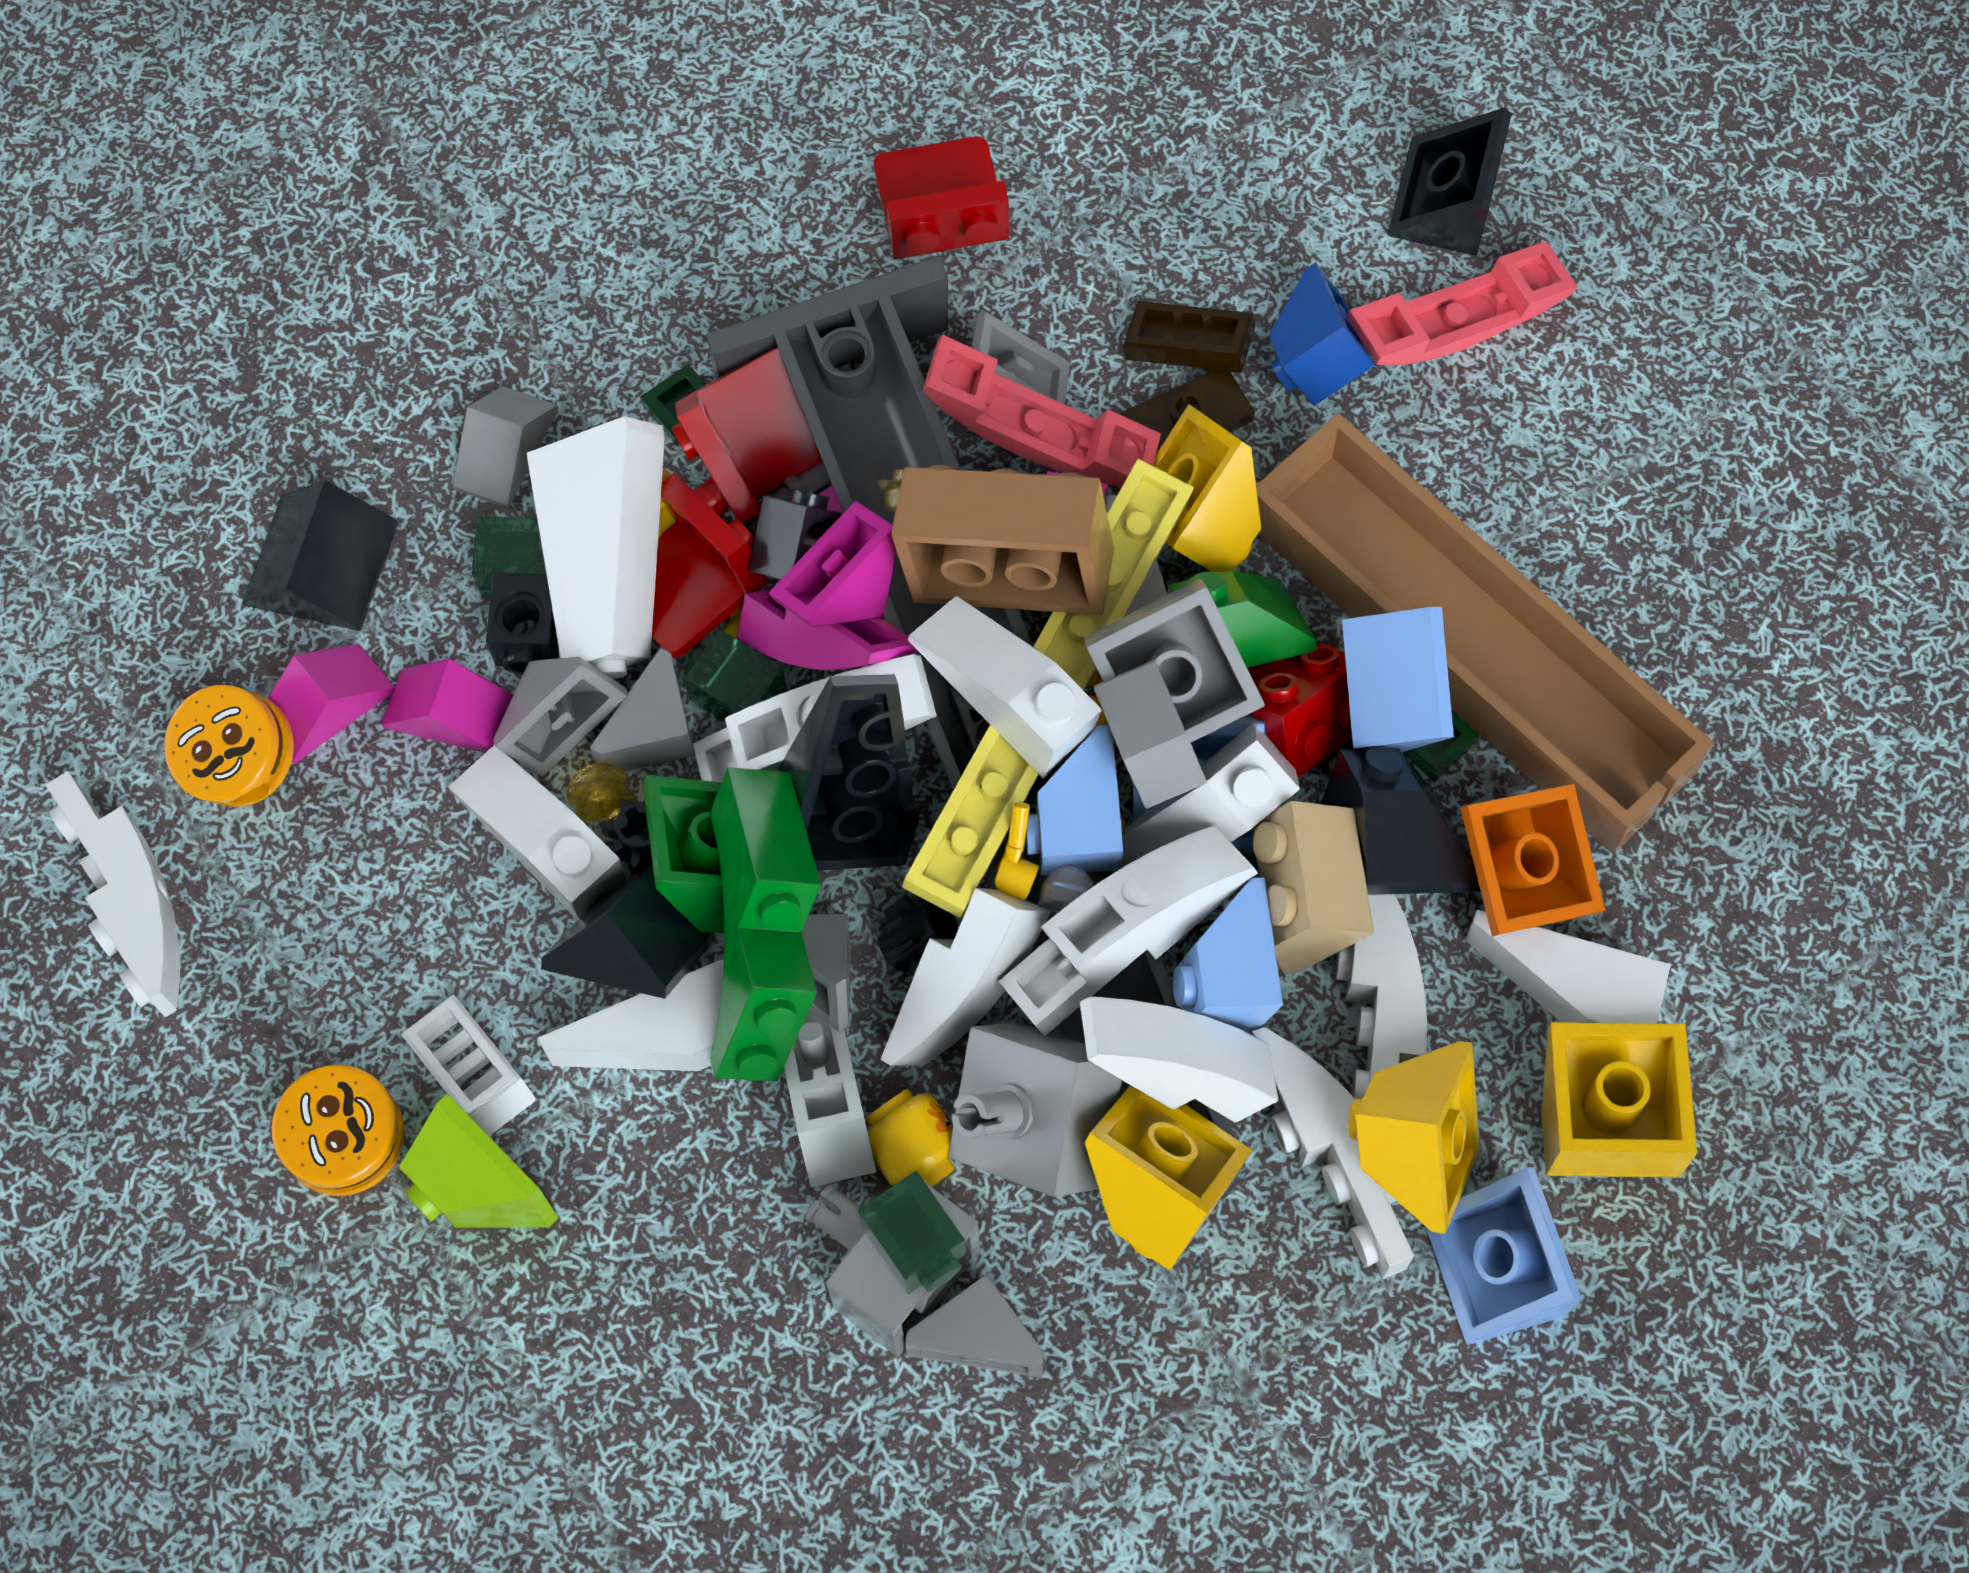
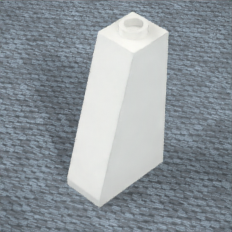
M626 416L526 453L560 657H581L613 680L628 674L626 666L651 658L665 440L663 425Z

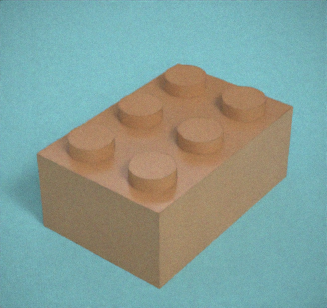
M934 465L929 468L905 467L891 536L914 603L946 605L955 596H958L974 607L1103 615L1114 545L1100 478L1086 477L1074 472H1064L1058 475L1022 474L1012 469H996L992 472L957 470L946 465Z

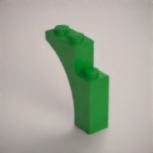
M727 767L710 812L719 854L724 900L722 991L710 1060L715 1079L778 1081L817 993L801 931L821 883L790 772Z

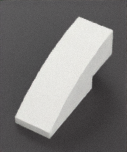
M975 888L955 939L929 938L880 1060L889 1065H925L953 1046L970 1030V1027L975 1026L1006 991L998 981L1030 955L1042 931L1041 926L1045 924L1050 912L1026 899L1021 900L996 889Z
M1090 996L1080 1002L1087 1059L1172 1110L1196 1099L1236 1123L1279 1101L1268 1044L1239 1028L1193 1012L1135 1000Z

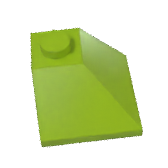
M448 1093L436 1103L399 1166L413 1183L404 1192L409 1200L430 1222L442 1214L455 1228L550 1227L559 1217L539 1187Z

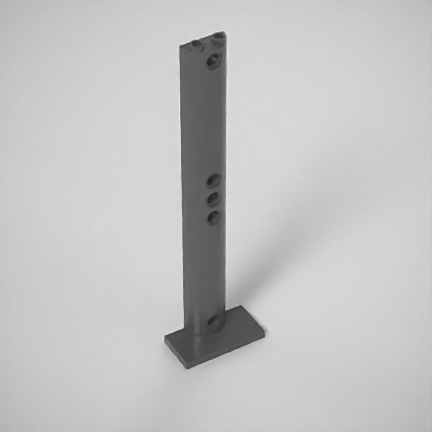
M940 256L707 333L715 380L773 347L779 348L843 513L857 501L893 525L905 467L929 468L934 465H946L961 470L934 402L923 392L925 380L909 344L948 330V276ZM855 361L861 364L854 371L844 372L836 369ZM896 553L884 617L886 622L909 636L945 605L913 602L898 554ZM974 607L1033 647L1018 609ZM917 650V655H920L922 658L937 714L936 717L927 720L926 724L954 791L990 724ZM1067 759L1044 779L1039 775L1028 796L1037 800L1039 790ZM1009 831L986 871V876L992 889L998 890L995 885L999 861L1008 843ZM1026 838L1020 857L1039 865L1026 900L1050 912L1046 922L1096 884L1118 871L1041 875L1039 854L1027 855ZM1043 929L1031 953L1049 939ZM1148 950L1144 951L1092 996L1135 1000L1182 1010L1175 1003L1172 984L1161 957L1155 959ZM1077 1008L1050 1032L1085 1044L1081 1008ZM1123 1080L1121 1083L1119 1098L1130 1086V1084L1126 1083ZM1196 1099L1186 1103L1188 1107L1234 1137L1225 1116ZM1244 1163V1165L1242 1166V1168L1239 1170V1172L1237 1173V1175H1239L1241 1172H1243V1171L1247 1168L1246 1165H1245V1163ZM1233 1181L1220 1199L1236 1192Z

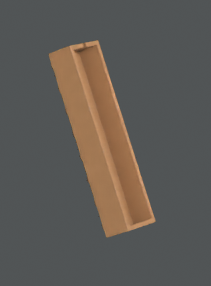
M1339 413L1334 415L1256 485L1261 530L1258 535L1350 618L1426 607H1442L1451 709L1541 790L1574 784L1585 829L1612 854L1624 845L1653 816L1657 807L1661 808L1700 770L1715 742Z

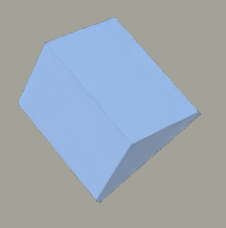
M1426 607L1343 619L1353 749L1383 747L1387 749L1399 748L1401 752H1405L1454 737L1442 607Z
M1526 1167L1460 1198L1446 1234L1431 1232L1426 1227L1466 1345L1566 1317L1581 1300V1295L1534 1167Z

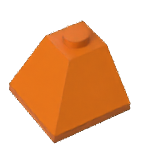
M1574 784L1460 807L1492 937L1606 911Z

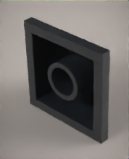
M1383 747L1340 749L1321 804L1354 808L1368 895L1481 892L1473 858L1441 801L1399 748L1387 749Z

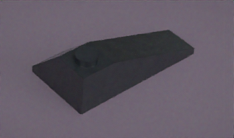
M895 674L829 677L777 770L779 772H790L817 871L906 865L919 819L912 793L911 782H913L911 766L907 759L905 746L906 732L899 685Z

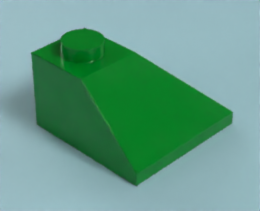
M1234 570L1220 573L1209 571L1196 574L1187 581L1169 585L1167 595L1201 578L1208 588L1247 668L1317 651L1316 639L1281 579Z
M646 775L643 781V790L656 889L699 931L724 933L722 876L715 834L710 818V812L722 782Z

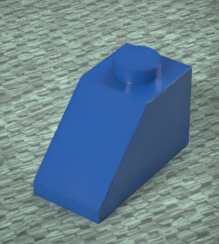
M1316 262L1305 269L1269 334L1278 357L1271 362L1277 377L1289 392L1299 388L1313 406L1375 366L1370 353L1346 318L1350 310L1347 301Z

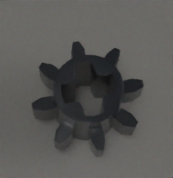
M622 798L619 800L621 811L618 813L616 821L603 822V828L608 837L618 840L609 848L619 857L620 862L629 857L631 867L636 874L652 863L650 839L643 841L640 836L634 834L644 827L649 832L645 798L644 801H636L630 804Z
M905 894L883 911L888 921L878 927L879 932H881L878 942L884 958L892 967L901 972L910 971L911 975L914 976L929 938L954 940L959 929L955 916L921 897L913 901Z

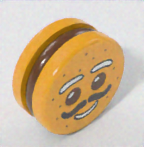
M232 685L208 686L187 697L172 715L164 740L166 764L175 782L193 797L230 807L249 806L270 796L285 779L291 766L294 752L292 729L283 711L265 696Z
M348 1065L323 1066L299 1077L281 1096L272 1119L273 1145L283 1165L303 1185L325 1195H352L365 1191L380 1182L395 1165L404 1142L403 1117L395 1100L373 1075Z

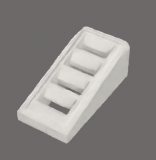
M454 994L401 1034L445 1092L488 1136L535 1102V1097L525 1082ZM459 1022L464 1030L432 1053L427 1045ZM475 1042L478 1048L446 1071L443 1065ZM489 1062L494 1066L493 1069L464 1091L459 1087L460 1084Z

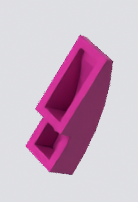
M770 590L745 594L737 639L758 652L784 663L816 670H834L883 662L912 654L917 655V649L908 641L909 636L880 617L812 628L776 602L768 593Z

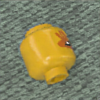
M907 1088L865 1118L870 1126L867 1132L874 1162L891 1186L900 1188L908 1176L914 1173L932 1187L956 1170V1167L948 1158L953 1123L936 1098L931 1094L921 1093L913 1096Z

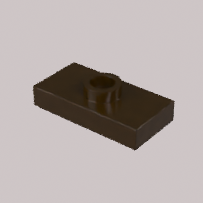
M1137 301L1123 344L1125 360L1242 373L1256 327L1254 313Z
M1213 370L1119 413V415L1161 433L1157 448L1158 452L1188 405L1193 406L1229 432L1253 422L1255 411L1230 371Z

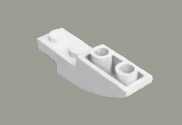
M907 655L834 675L895 674L899 685L905 730L937 716L920 655ZM829 677L782 693L725 718L726 728L693 743L701 780L722 782L727 767L777 771Z
M67 771L46 784L47 789L58 804V806L48 812L65 839L72 843L79 838L89 855L79 860L83 869L98 889L85 897L97 916V919L89 923L88 927L109 957L119 951L129 967L128 970L120 974V978L138 1005L143 1007L151 1002L166 1017L177 1010L180 959L175 915L163 875L142 832L124 808L120 806L106 816L101 817L86 792Z
M1215 825L1188 834L1131 862L1067 905L1041 926L1049 939L998 982L1037 1029L1046 1036L1079 1008L1081 1001L1093 996L1144 951L1148 950L1155 959L1160 957L1254 877L1257 871Z
M1395 894L1368 895L1374 933L1337 952L1335 980L1347 981L1345 1001L1371 1004V1007L1360 1006L1358 1015L1356 1045L1368 1047L1366 1070L1355 1069L1351 1094L1354 1099L1363 1098L1375 1072L1427 1053V1013L1423 978L1417 950L1406 917Z
M1266 1027L1252 1031V1036L1267 1043L1269 1046L1279 1100L1273 1103L1278 1114L1271 1116L1270 1122L1282 1151L1285 1154L1295 1151L1302 1167L1327 1158L1329 1165L1322 1167L1323 1177L1335 1203L1339 1205L1347 1202L1357 1226L1350 1229V1235L1362 1263L1366 1267L1375 1263L1382 1279L1406 1270L1414 1255L1390 1203L1396 1200L1360 1169L1358 1140L1351 1139L1349 1136L1348 1120L1350 1108L1354 1101L1353 1096L1322 1065L1293 1043Z

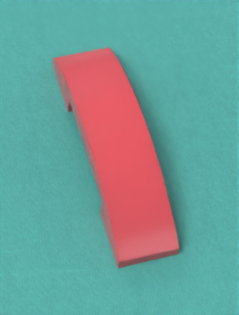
M1544 241L1499 257L1489 273L1407 302L1399 292L1351 309L1346 318L1377 365H1406L1436 359L1465 350L1545 312L1572 295L1578 286L1548 242Z
M943 334L938 339L923 392L949 416L979 436L1040 465L1063 473L1074 472L1086 477L1100 478L1101 483L1114 486H1123L1137 459L1153 466L1161 433L1108 409L1098 419L1093 418L994 373L998 359Z

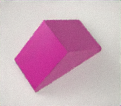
M855 501L768 593L776 602L812 628L883 617L897 553L891 536L893 525Z
M360 644L293 655L268 697L283 711L290 723L294 740L292 763L295 764L390 696L394 692L395 687Z
M451 659L409 667L401 670L381 725L386 729L486 753L494 746V736L512 700L513 694Z

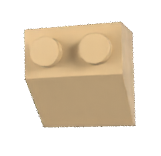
M1289 801L1271 812L1252 828L1254 837L1253 850L1257 858L1259 877H1264L1276 960L1284 974L1299 973L1374 933L1354 808Z

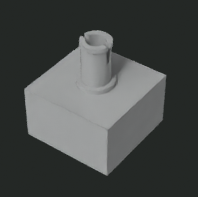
M1201 578L1083 637L1086 648L1103 681L1155 660L1190 743L1265 706L1209 590Z
M1021 1022L970 1027L959 1095L953 1105L956 1108V1113L952 1114L953 1130L948 1158L1052 1197L1099 1189L1084 1142L1090 1132L1119 1099L1122 1080L1087 1059L1086 1044L1051 1032L1044 1036L1036 1027Z
M914 1173L908 1176L876 1218L838 1191L836 1186L829 1184L820 1193V1196L824 1198L822 1204L815 1199L805 1219L817 1225L850 1250L826 1281L833 1307L888 1351L899 1357L906 1348L907 1331L933 1313L980 1252L978 1221Z

